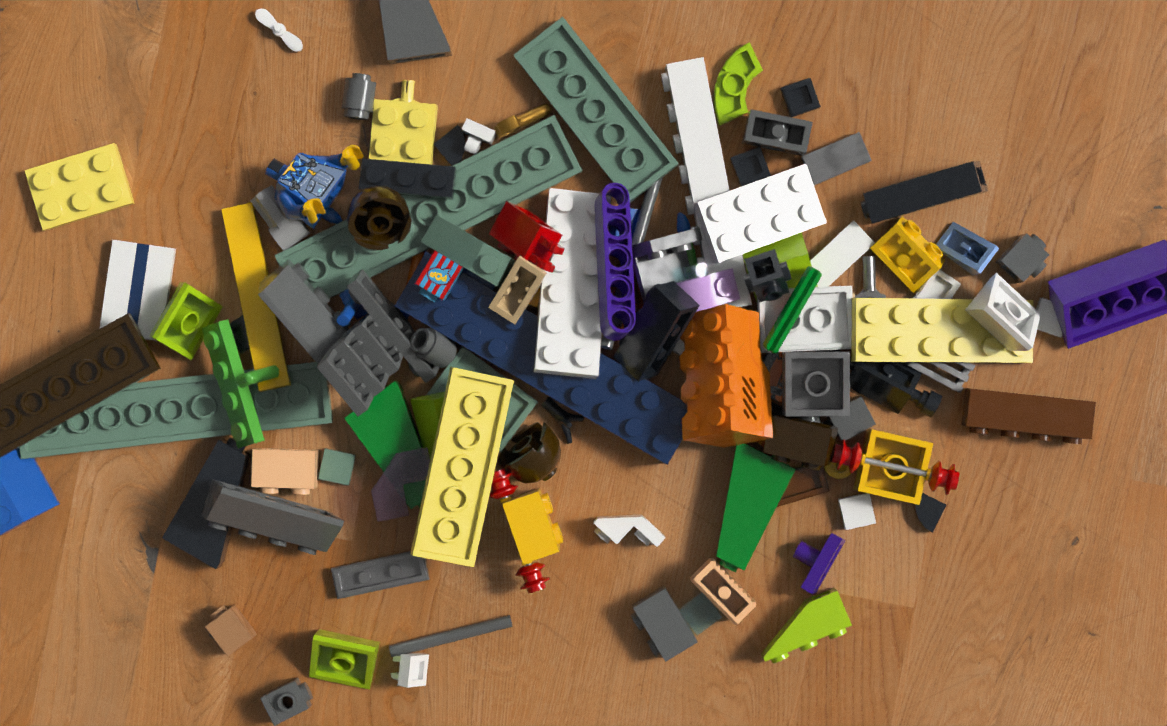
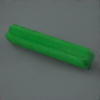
M811 266L806 268L763 342V347L775 354L779 351L822 277V273Z

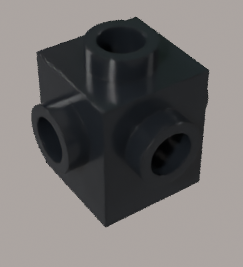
M775 249L744 259L749 273L743 275L748 292H755L759 303L775 301L781 298L782 295L790 293L786 281L791 280L792 277L787 262L780 263Z

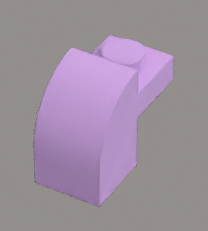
M732 268L676 282L679 287L700 305L697 311L740 299Z

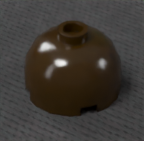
M377 185L367 187L357 193L349 204L347 215L348 229L360 246L370 250H385L389 248V244H393L398 241V244L402 242L410 232L412 220L408 205L397 191L389 187Z
M536 422L516 434L511 439L516 444L509 451L504 448L498 459L499 466L502 469L505 468L507 474L511 473V477L519 482L527 484L540 480L547 481L557 471L556 466L561 456L559 439L546 423L543 422L542 426L539 422Z

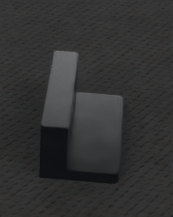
M856 362L850 372V388L899 414L912 396L922 373L903 362Z

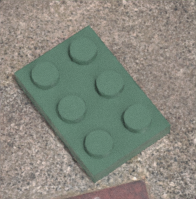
M462 346L454 360L447 366L427 395L445 392L450 367L502 378L505 377ZM514 383L499 448L500 452L538 403L537 400Z

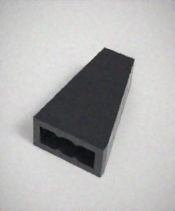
M971 161L863 193L865 200L861 201V207L865 218H870L873 224L988 192L980 161Z
M231 437L228 440L220 439L217 441L162 537L164 540L214 569L220 568L225 561L233 527L227 526L226 531L208 526L209 520L201 516L212 479L243 487L250 454L244 451L245 447L238 448L236 441Z

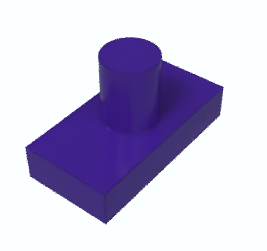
M831 533L821 551L803 541L800 542L793 558L811 567L801 586L802 589L816 595L843 547L845 539Z

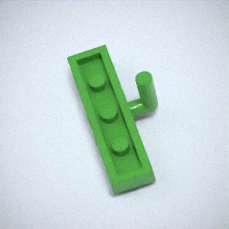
M229 320L219 321L203 327L204 344L210 354L213 374L219 384L222 404L227 411L231 424V434L236 441L237 447L242 448L265 441L248 385L277 378L279 376L278 367L273 365L244 373Z

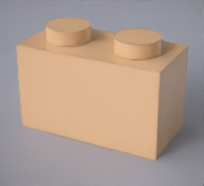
M252 449L251 487H260L261 493L268 494L279 493V488H291V494H310V489L318 487L319 450Z

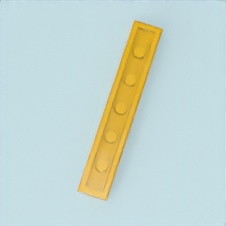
M246 203L221 209L254 370L276 365L279 369V376L277 378L258 382L259 392L291 386L277 316L258 295L259 284L268 276L254 205Z

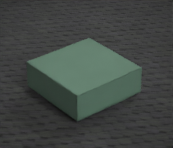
M325 448L318 479L349 486L356 454Z

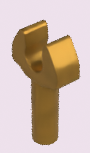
M544 103L518 116L513 115L497 123L494 129L498 138L508 136L521 127L552 113L548 103Z

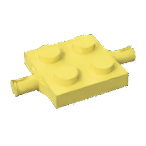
M402 80L401 98L394 100L374 99L369 159L432 165L438 105L419 103L413 100L415 81Z

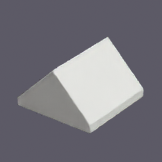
M995 273L965 311L1009 351H1029L1034 345L1041 314L1002 277Z

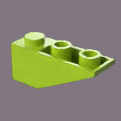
M831 588L805 599L762 651L761 655L764 661L780 662L788 658V652L800 648L801 651H805L817 646L818 639L829 636V639H834L847 633L846 628L852 626L838 591L835 588Z

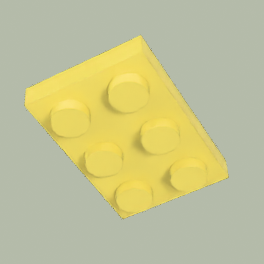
M115 143L24 170L41 227L44 231L135 204L118 147Z

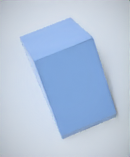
M952 222L936 244L943 254L971 275L981 274L999 249L995 244L955 222Z

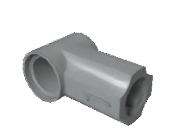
M271 185L255 195L250 201L270 227L268 230L284 251L309 235L310 232L302 220H289L285 217L274 198L275 188Z

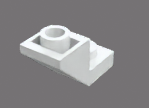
M642 514L598 516L594 520V524L597 526L594 532L607 544L611 540L618 544L633 526L638 529L634 534L647 546L652 542L658 547L665 539V535Z

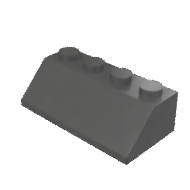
M288 259L260 282L258 295L319 364L326 352L349 329L348 326L351 324L349 322L347 326H340L337 323V317L341 311L338 310L335 313L327 304L330 302L327 294L319 286L314 289L307 279L310 275L299 262L294 265Z
M214 479L211 481L201 513L203 518L209 520L208 526L226 531L227 526L239 529L238 534L256 539L257 534L269 537L268 542L286 547L287 542L299 545V551L316 555L317 550L328 551L344 523V520L330 511Z

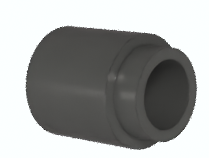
M352 73V78L345 79L341 107L344 109V117L368 120L369 113H373L377 83L371 81L370 75Z
M432 328L418 329L412 335L410 347L416 352V356L438 368L448 366L456 356L457 346L455 341Z

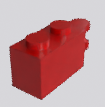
M508 201L504 204L489 235L499 241L497 247L509 254H516L514 257L516 261L519 256H522L529 262L551 273L555 269V265L549 261L552 254L562 255L565 248L558 244L563 236L560 232L529 210Z

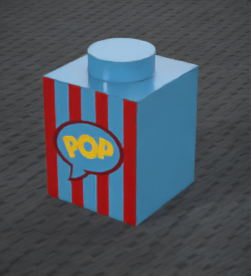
M434 251L415 284L422 287L419 293L431 301L436 302L438 297L445 301L464 268Z

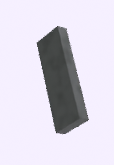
M411 551L333 567L331 572L337 599L429 580L426 559L412 556L410 554Z

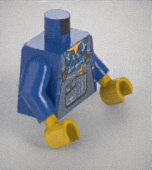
M350 145L342 153L331 156L298 153L289 166L275 158L272 159L265 175L277 181L274 198L285 217L289 220H302L314 228L343 189L347 171L345 168L349 167L351 170H357L360 166L357 159H362L364 155L357 145Z

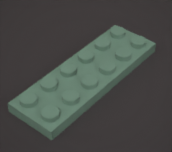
M561 17L514 54L518 63L613 183H620L626 187L629 192L630 203L679 165L564 17Z

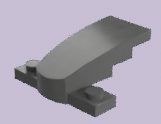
M363 269L353 275L346 287L349 289V294L353 301L359 305L361 304L368 314L351 326L330 347L317 365L320 372L357 416L367 411L374 396L384 390L389 376L399 370L403 356L408 361V366L412 373L417 377L420 376L425 383L433 379L439 370L438 367L416 356V352L410 347L411 337L415 333L414 329L400 310L383 295Z

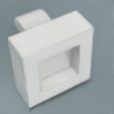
M466 118L462 127L463 133L470 135L464 149L473 154L478 153L482 141L492 145L497 135L496 131Z
M409 653L394 656L393 661L400 662L399 672L391 673V677L398 680L397 686L407 688L426 686L429 654Z

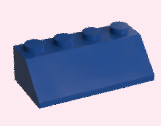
M20 448L0 458L1 536L60 504L35 458L21 459Z

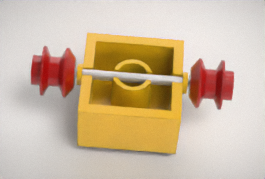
M869 428L866 431L862 449L859 442H856L853 447L846 446L845 439H842L840 445H834L831 462L836 463V470L842 465H846L849 467V472L853 473L858 468L853 489L920 505L925 480L928 481L932 492L937 487H943L945 495H948L950 490H956L960 475L958 471H955V464H952L949 469L942 468L941 461H938L931 469L928 468L933 443Z
M504 468L494 471L491 485L493 491L490 493L489 498L500 499L522 560V567L518 569L515 576L523 577L525 582L520 587V590L527 588L528 593H533L546 588L545 582L550 580V578L542 577L541 570L545 567V564L540 562L532 563V561L559 552V544L563 543L564 539L558 522L554 524L551 522L549 514L553 513V506L548 493L542 494L540 488L510 498L509 495L514 494L518 485L510 484L509 478L511 473L507 474Z

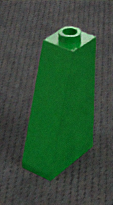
M394 381L374 396L367 411L359 416L353 411L345 417V420L409 508L412 509L417 505L420 508L429 469V461L424 454L420 436L403 388L399 381Z
M746 443L736 445L716 557L721 559L719 564L733 572H736L738 568L745 571L796 470L783 462L772 460L771 456Z

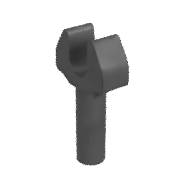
M863 256V290L858 295H855V298H886L885 294H880L876 289L875 256Z

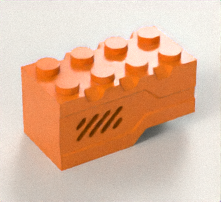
M728 304L695 312L680 337V340L684 342V351L679 356L680 369L685 373L686 382L681 386V400L687 405V413L682 418L683 440L726 448L773 438L770 372L761 359L759 312Z

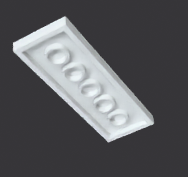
M549 188L546 223L563 235L558 244L565 248L562 255L552 254L549 261L555 265V269L552 273L544 270L547 274L540 286L534 372L592 379H597L601 329L594 209L598 193ZM606 196V200L611 204V196Z

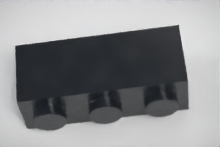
M675 281L656 284L647 292L646 302L636 312V321L633 329L624 338L619 340L620 346L613 356L638 382L659 374L700 306Z

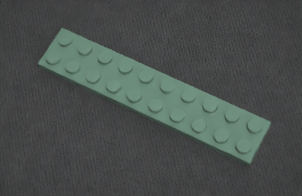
M555 115L453 165L457 169L453 200L401 195L408 205L412 222L410 232L399 244L396 241L393 244H389V248L385 250H370L360 246L349 232L346 219L274 256L279 266L288 259L294 265L299 262L310 275L307 279L314 289L319 286L330 299L348 289L346 286L360 270L363 269L372 278L430 249L421 240L436 215L466 231L500 214L506 201L518 205L581 173L582 169Z
M317 362L287 365L291 386L259 392L257 383L248 385L262 431L333 423L329 382L317 368ZM254 369L244 370V373L254 371ZM214 374L134 383L20 447L21 459L232 435L231 424L227 411L223 407L222 394Z

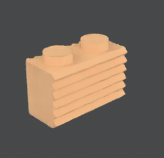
M709 558L690 577L691 582L735 626L756 607L754 598H751L750 594L732 576H729L728 572L723 567H720L714 558Z

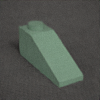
M438 215L435 216L421 240L423 244L499 288L516 260Z

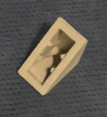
M519 256L488 308L516 324L541 286L547 272Z

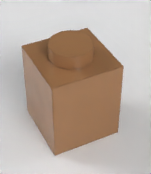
M225 605L221 606L209 615L212 622L205 626L227 657L257 635L236 605L229 609Z

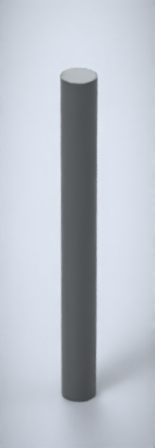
M507 615L389 645L391 657L400 656L401 654H408L513 627L511 616Z

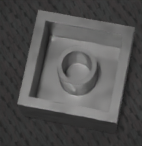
M782 352V415L850 416V352Z

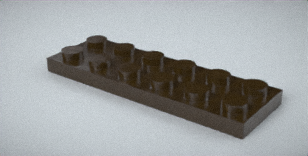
M130 313L125 314L0 384V458L161 369Z

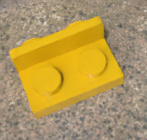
M903 216L870 247L913 293L940 270L945 262L941 249L933 242L928 243L921 235V230L912 220L907 221Z

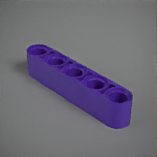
M614 182L606 185L597 196L594 209L600 329L604 337L617 341L624 338L633 329L636 313L630 196L625 186ZM606 196L615 198L618 206L609 204ZM607 226L615 227L619 232V236L611 235ZM609 256L616 257L620 261L621 267L613 266L609 261ZM613 286L620 289L622 298L615 297L611 293L610 287ZM612 317L619 318L623 322L624 329L615 327L612 323Z

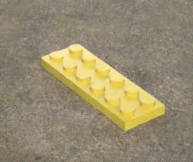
M852 298L851 362L1033 363V348L1029 351H1009L965 311L973 299ZM1026 300L1033 306V300Z
M450 367L410 552L412 556L474 567L514 380Z

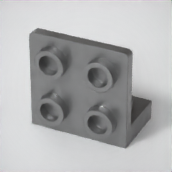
M699 227L632 245L633 266L643 303L647 300V292L654 285L693 278L686 250L692 249L691 242L702 240Z

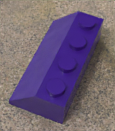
M1166 240L1048 281L1050 301L1060 325L1064 343L1068 349L1167 314Z

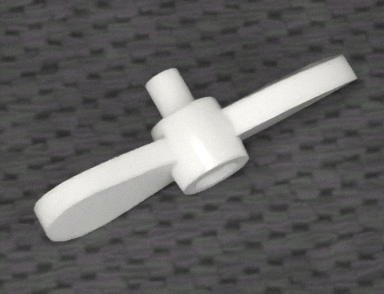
M256 10V19L272 29L273 34L281 37L292 51L300 52L303 49L302 41L286 31V27L281 23H277L267 10Z

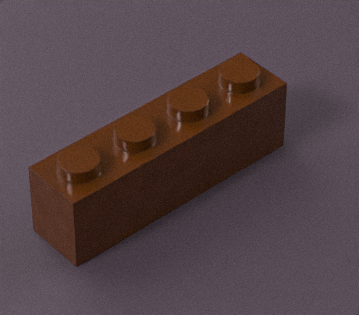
M965 388L961 425L970 426L969 433L988 435L989 429L1001 430L1000 436L1019 438L1020 432L1032 433V439L1051 441V435L1063 436V443L1082 445V438L1092 439L1096 402Z

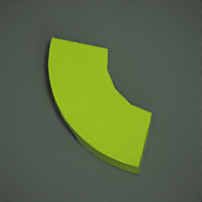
M750 42L743 45L729 57L716 80L713 104L719 126L748 113L745 101L747 87L752 79L763 71Z

